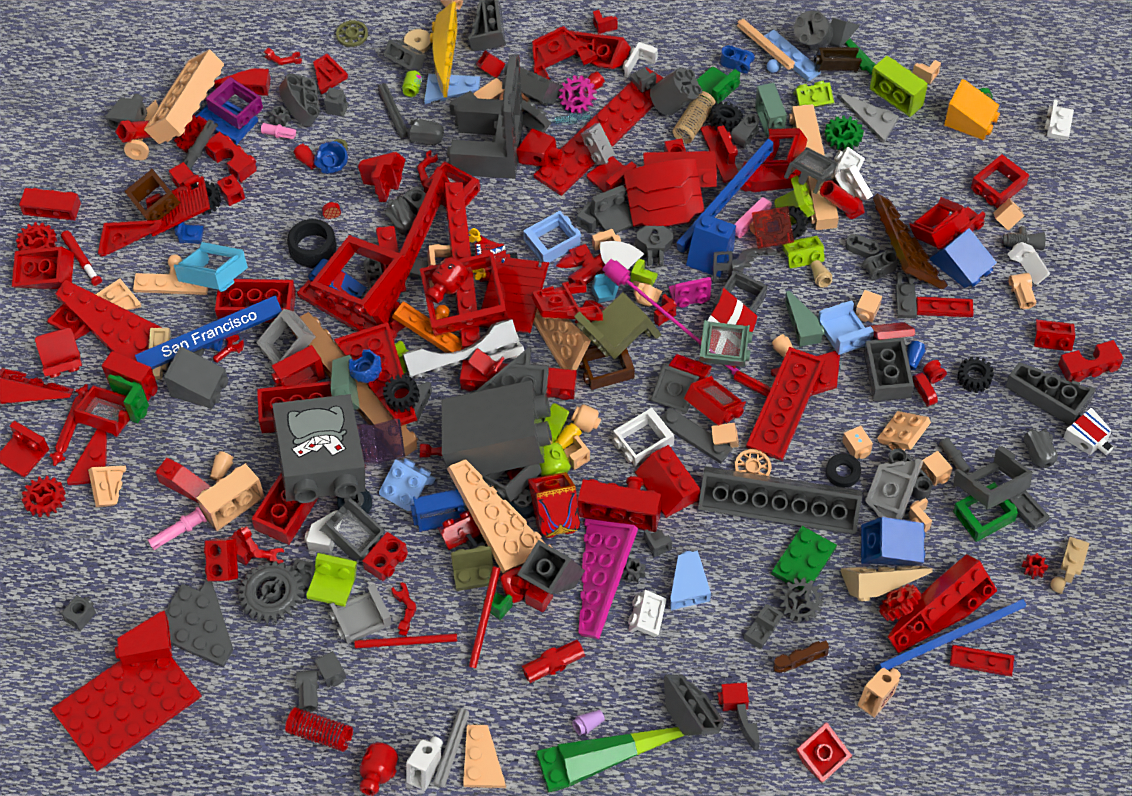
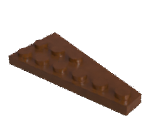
M877 193L873 197L876 205L875 208L880 214V220L886 228L885 232L896 251V257L902 265L901 269L908 275L911 274L918 280L925 281L937 288L945 289L948 286L945 280L939 279L937 276L939 271L928 262L930 258L916 237L911 238L908 233L910 228L899 219L901 215L891 200Z

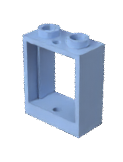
M561 211L523 230L525 243L541 263L551 262L569 252L570 249L580 246V231L572 226L569 217L564 216ZM560 226L569 239L548 250L538 237Z

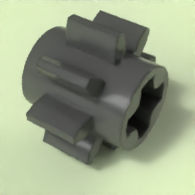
M283 105L274 106L272 111H269L270 124L275 123V125L281 124L286 126L287 121H291L290 112Z
M629 558L625 565L622 577H627L628 583L631 581L639 583L640 577L645 578L644 570L646 565L639 562L640 558L637 560Z

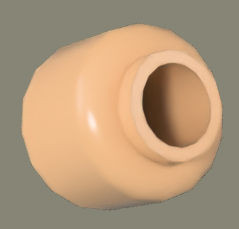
M585 404L580 407L577 406L571 418L573 424L587 433L591 432L593 428L597 429L601 421L598 418V410Z

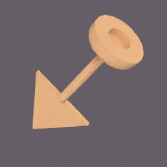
M156 100L146 108L147 116L145 121L150 120L159 107ZM134 139L125 144L124 152L131 159L145 160L148 157L149 148L143 142V139Z

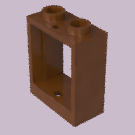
M153 169L124 191L148 221L160 220L180 204V201ZM161 186L167 194L145 210L139 202Z
M596 345L587 348L579 365V368L584 370V382L589 384L591 390L635 378V368L627 348L618 356L623 368L622 370L593 377L588 361L606 357Z

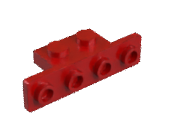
M710 125L701 127V133L709 151H715L716 167L723 183L730 182L738 173L735 165V157L738 155L736 146L731 142L730 132L726 131L724 125L717 127V130L714 129L715 126L711 127Z

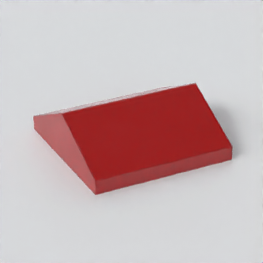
M63 304L47 320L48 324L58 330L70 327L75 339L90 332V329Z
M827 722L795 749L803 765L821 783L852 757L851 753Z

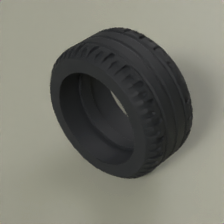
M318 219L302 220L295 224L288 233L287 244L290 256L296 263L302 266L316 267L322 259L329 261L336 252L335 233L332 227L324 221ZM317 235L326 239L321 247L314 250H305L298 247L299 242L308 236Z

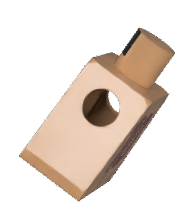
M882 668L865 685L857 706L875 718L894 695L900 681V672L895 668H891L889 671Z

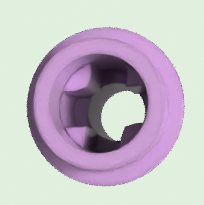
M601 710L576 716L575 720L572 721L573 728L578 735H587L601 722L605 721V717Z

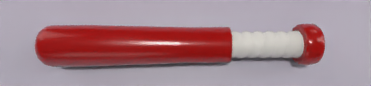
M69 230L63 231L61 233L62 240L69 250L74 253V257L83 270L87 272L91 278L92 285L96 286L102 283V278L97 276Z

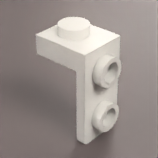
M638 42L636 48L631 50L630 58L625 60L623 64L624 77L628 78L638 59L655 64L658 59V48Z
M1020 242L1014 245L1008 253L1010 259L1022 264L1025 271L1030 274L1034 284L1038 285L1050 275V272L1033 246Z

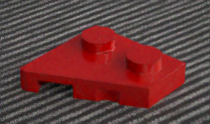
M328 54L313 62L321 95L327 92L329 88L335 87L348 78V73Z

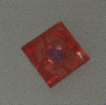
M788 206L752 212L758 249L794 243Z

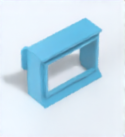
M201 242L200 248L178 263V265H173L179 282L218 289L220 292L233 285V279L248 268L243 250ZM208 253L231 257L216 270L204 268L209 261Z

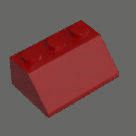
M670 445L653 452L635 471L636 476L644 480L643 486L646 490H653L661 494V512L665 518L699 501V486Z

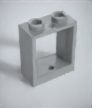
M283 309L259 338L257 344L261 347V352L270 358L273 365L307 348L316 336L296 312ZM289 326L298 336V339L282 356L273 344Z

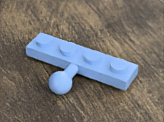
M772 30L764 35L795 62L793 70L807 82L821 74V71H817L816 65L777 31ZM771 59L767 63V70L771 73H776L779 71L781 64L776 59Z

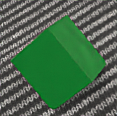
M496 592L490 613L501 620L513 606L512 596L508 594L504 597Z

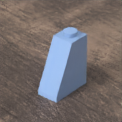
M698 551L683 552L681 555H678L670 599L671 610L709 602L711 592Z

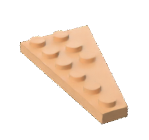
M537 308L533 323L560 368L577 370L591 340L569 319L542 317Z
M466 459L447 468L487 545L491 546L492 554L502 573L523 565L538 540L545 543L541 539L542 536L537 531L534 532L527 525V521L506 500L503 501L497 495L494 487H490L482 479L483 476Z

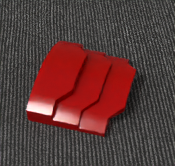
M695 159L663 161L624 172L633 227L642 225L668 227L687 224L693 216L701 215L705 211Z

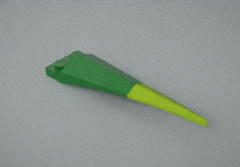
M678 727L557 744L555 747L537 751L536 756L549 793L577 784L612 766L684 735Z

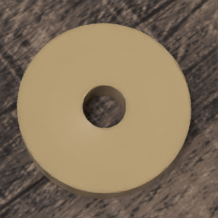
M422 29L411 30L404 37V43L423 53L428 51L432 45L430 43V34Z

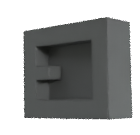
M644 67L630 74V80L642 93L650 90L656 84V74L654 72L650 74Z

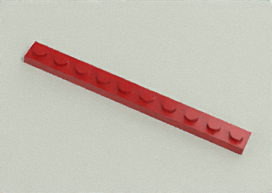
M443 170L436 171L431 185L425 194L423 203L419 207L418 214L412 223L409 234L406 236L404 245L399 252L403 254L410 267L372 314L378 325L388 322L444 197V183L450 181Z
M445 182L444 195L451 257L457 260L465 256L471 257L463 182ZM473 271L468 272L465 283L455 293L458 315L477 311ZM479 326L459 330L461 349L471 346L480 339Z

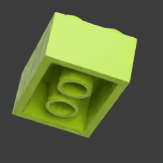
M885 56L873 67L870 90L909 117L924 105L928 83L922 78H919L889 56Z

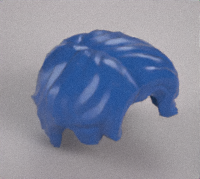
M337 141L321 144L316 151L314 164L321 169L323 174L341 171L348 162L347 151Z
M364 349L359 359H349L348 361L350 376L362 383H370L376 380L382 369L381 357L371 350Z

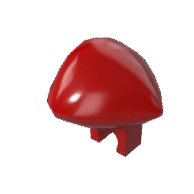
M522 567L513 568L500 577L503 591L506 596L508 594L512 596L513 603L520 602L525 597V593L531 584L517 575Z

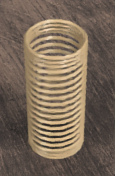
M702 91L700 94L705 97L698 96L707 101L696 98L690 102L672 130L676 139H684L683 141L685 142L683 143L689 144L693 141L709 116L712 106L716 103L714 98L707 92ZM679 128H680L684 133H686V134H688V135H690V136H687L688 138L683 137L682 135H685V134H683V133L679 130Z

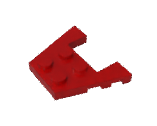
M564 26L532 41L534 73L549 80L550 78L545 68L578 53L584 65L598 59L594 51H591L585 43L580 42Z
M582 278L575 279V282L571 284L568 281L564 282L561 287L555 289L553 286L532 292V299L542 317L575 319L574 316L580 311L588 320H603V313L598 305L578 307L572 294L586 292L587 286Z

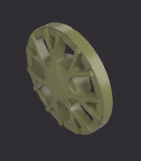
M350 20L339 25L336 30V37L342 45L355 47L366 41L368 29L364 23Z

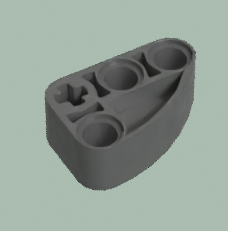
M289 73L279 86L282 101L288 111L301 125L311 127L320 114L317 85L309 77Z

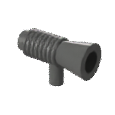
M1021 226L1018 229V234H1003L1002 244L1006 247L1013 248L1014 245L1023 242L1033 246L1035 249H1045V232L1027 234L1026 228Z

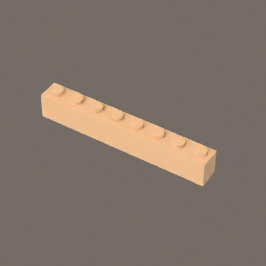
M814 105L792 106V114H789L790 125L793 124V128H800L808 139L806 147L825 156ZM809 176L806 183L809 187L808 191L813 201L815 213L810 216L811 224L815 225V230L837 228L839 217L836 206L822 197L820 191L817 194L813 193L818 180Z

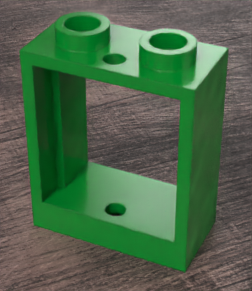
M994 482L986 487L992 490L998 486ZM971 495L955 503L953 513L975 542L1011 524L1016 520L1018 514L1015 504L1010 503L1007 499L999 504L1006 514L982 526L968 508L970 505L978 502Z

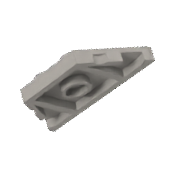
M915 459L914 461L879 464L865 502L879 517L902 520L924 461Z

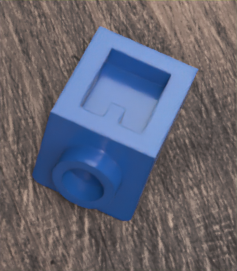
M184 222L176 225L175 236H178L179 243L201 244L204 232L203 226L185 225Z

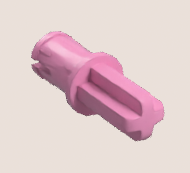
M263 123L261 126L262 134L294 139L296 136L295 129L282 127L281 124Z

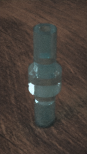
M590 112L581 114L569 113L568 116L555 117L556 124L569 122L574 124L577 121L591 119Z

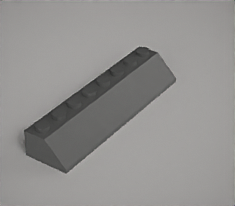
M705 466L698 510L856 534L862 490Z

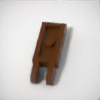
M826 640L823 642L817 641L806 649L793 651L789 656L784 654L779 657L777 656L774 659V671L777 674L785 673L825 657L829 652V644Z

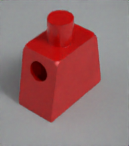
M532 128L517 149L518 161L520 164L547 166L551 158L561 159L562 149L556 147V141L553 136Z

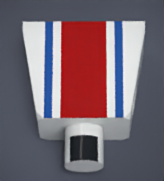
M1092 408L1069 426L1063 437L1066 441L1089 455L1097 449L1108 455L1114 448L1107 441L1111 434V429Z

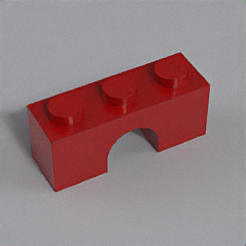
M219 131L207 142L205 146L206 154L215 162L219 163L223 159L231 158L227 162L229 173L233 174L240 183L257 171L254 157L247 155L240 145H235L229 136H225Z
M1111 340L1096 345L1093 352L1094 360L1085 359L1080 351L1077 350L1061 355L1058 365L1067 381L1080 382L1089 376L1097 377L1106 371H1117L1124 357L1115 341Z

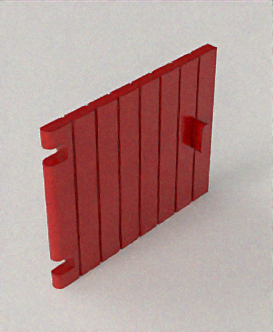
M496 256L495 261L508 319L513 320L516 332L531 333L537 311V306L532 299V292L543 288L549 262H542L541 267H538L539 261L506 257L504 263H501L502 257ZM492 271L481 309L499 305ZM493 322V323H489V324H485V325H480V327L489 328V327L491 326V324H494V323H497V322Z

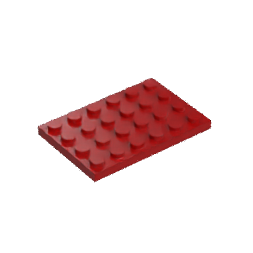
M172 657L123 665L120 660L52 707L51 710L98 772L202 696Z

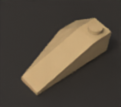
M878 566V571H876V569L867 567L841 568V574L851 596L857 597L858 601H869L870 597H878L932 573V568L926 566H897V570H895L893 567Z

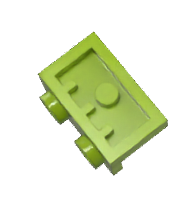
M819 81L812 86H807V84L799 85L793 92V95H796L798 106L813 104L815 108L834 103L830 82L824 83V81Z
M818 236L782 243V250L788 257L790 269L810 265L816 260L820 262L825 261L824 245Z

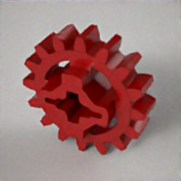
M193 115V119L184 128L185 132L174 140L177 146L186 153L189 147L193 146L207 123L201 116L196 118Z
M34 222V226L27 224V229L21 228L22 233H17L18 239H16L19 251L56 247L55 242H57L54 229H51L50 225L45 227L43 222L40 225Z
M39 476L37 482L31 480V486L25 485L27 491L22 492L24 497L22 502L25 509L30 511L33 516L37 513L39 517H42L43 513H46L47 517H49L51 511L56 514V508H62L61 502L66 501L64 496L66 492L61 482H57L55 477L50 480L49 476H46L42 480Z
M906 584L905 587L901 586L897 590L894 589L886 595L887 599L882 600L883 604L879 606V612L886 621H893L895 618L900 619L901 616L910 614L914 610L913 606L919 604L918 600L921 599V593L914 584Z

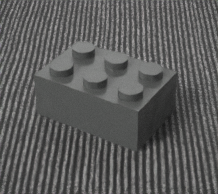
M904 337L866 341L864 358L873 401L911 398L914 384Z

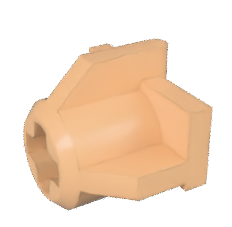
M633 282L636 287L654 302H658L662 294L661 290L652 287L650 284ZM634 290L637 303L647 307L652 306L650 302Z

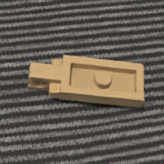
M151 328L149 349L169 341L170 328ZM168 363L152 369L155 380H162L163 370H167Z
M1073 537L1069 538L1060 568L1066 571L1064 581L1072 583L1074 575L1081 574L1089 547L1088 542Z

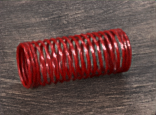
M296 707L290 711L285 724L286 733L294 734V736L298 737L301 736V738L311 740L312 742L315 741V743L318 742V744L329 746L342 752L348 748L353 735V727L350 725L341 724V722L338 723L337 721L334 722V720L321 717L320 715L317 716V714H310V712Z

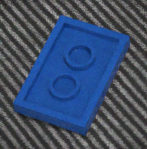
M228 101L222 105L236 116L243 110ZM208 105L196 116V118L201 116L206 121L208 119L213 120L218 124L214 133L217 134L220 131L223 135L229 136L236 145L258 122V118L254 116L248 124L239 130L208 109Z

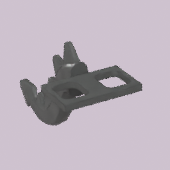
M750 248L742 251L737 259H732V251L714 252L713 282H727L732 275V271L742 273L744 267H751L752 264L749 262H753L757 254L776 255L777 251L771 248ZM728 254L729 261L727 263H717V256ZM718 271H728V278L717 279L716 273Z

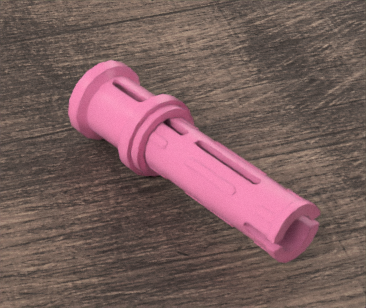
M196 507L195 511L186 516H181L180 521L148 539V542L153 550H156L181 533L192 531L193 527L201 522L205 523L207 520L200 508Z

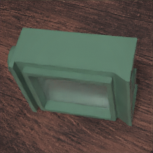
M704 320L699 362L745 367V361L750 360L751 350H747V344L752 343L753 332H749L750 325L743 326Z

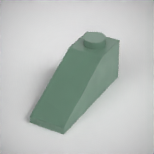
M786 291L785 304L799 347L821 343L822 336L825 334L823 325L819 324L818 318L794 294Z
M347 355L334 359L332 362L331 395L351 394L353 408L356 410L360 409L356 380L350 376L348 361L352 359V356Z

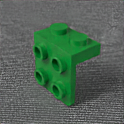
M711 67L697 79V82L703 92L709 93L715 102L719 103L739 86L740 72L734 69L730 74L726 75L717 68Z
M110 374L107 379L112 391L127 396L123 403L130 420L138 424L141 418L143 419L146 416L149 407L142 386L137 382H129L119 375L113 376Z

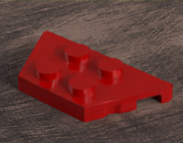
M836 351L818 356L825 359V364L811 396L837 388L840 355ZM780 367L771 369L773 377L777 376Z

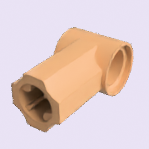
M1030 274L1010 275L1009 286H1012L1011 291L1015 292L1019 307L1030 309L1035 306L1036 299L1032 291Z

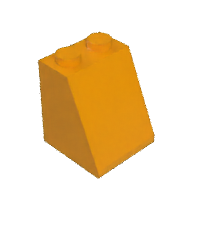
M962 79L949 103L944 126L984 140L986 135H991L994 127L992 125L993 122L997 123L999 119V104Z

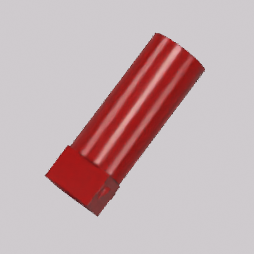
M150 120L121 121L115 131L122 143L131 142L134 139L152 138L144 130Z
M831 180L822 184L820 188L821 196L841 209L847 217L855 219L865 213L863 202L857 196H852Z

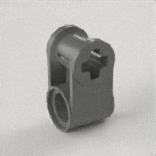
M756 114L744 116L731 132L732 141L746 148V145H749L759 132V117Z
M889 249L875 256L868 257L863 261L862 267L867 269L870 279L875 281L882 276L896 271L899 259L896 257V251Z

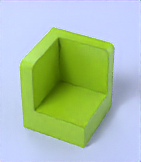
M642 259L636 261L631 271L632 283L637 281L650 284L653 287L658 277L657 273L645 269V260Z

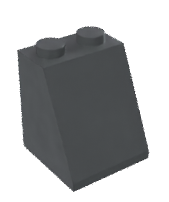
M179 347L164 376L171 397L211 409L215 403L219 402L221 391L223 388H226L229 380L224 368L183 347Z
M538 540L517 575L552 595L575 588L585 570L570 557Z

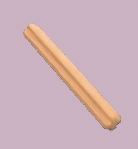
M745 19L738 21L737 27L787 70L794 68L795 62Z

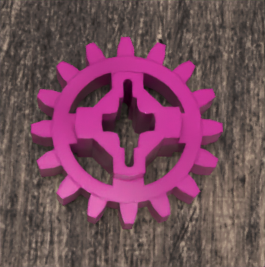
M573 75V80L567 78L568 83H562L564 89H559L562 92V95L559 96V99L563 100L561 105L566 106L565 109L567 111L571 110L574 114L576 111L582 114V109L588 112V106H594L592 100H597L593 96L597 91L592 89L595 85L590 83V79H585L582 75H580L579 79L576 75Z

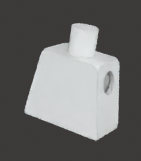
M432 737L429 742L426 740L420 741L406 762V782L426 791L441 761V746L443 744L441 739Z

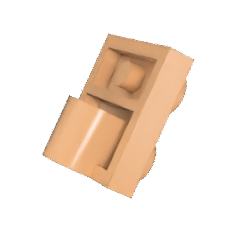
M897 411L877 439L879 443L888 445L891 450H911L931 421L926 416Z

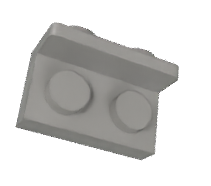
M595 123L581 133L584 144L591 153L592 160L596 165H603L608 163V159L615 152L601 124Z

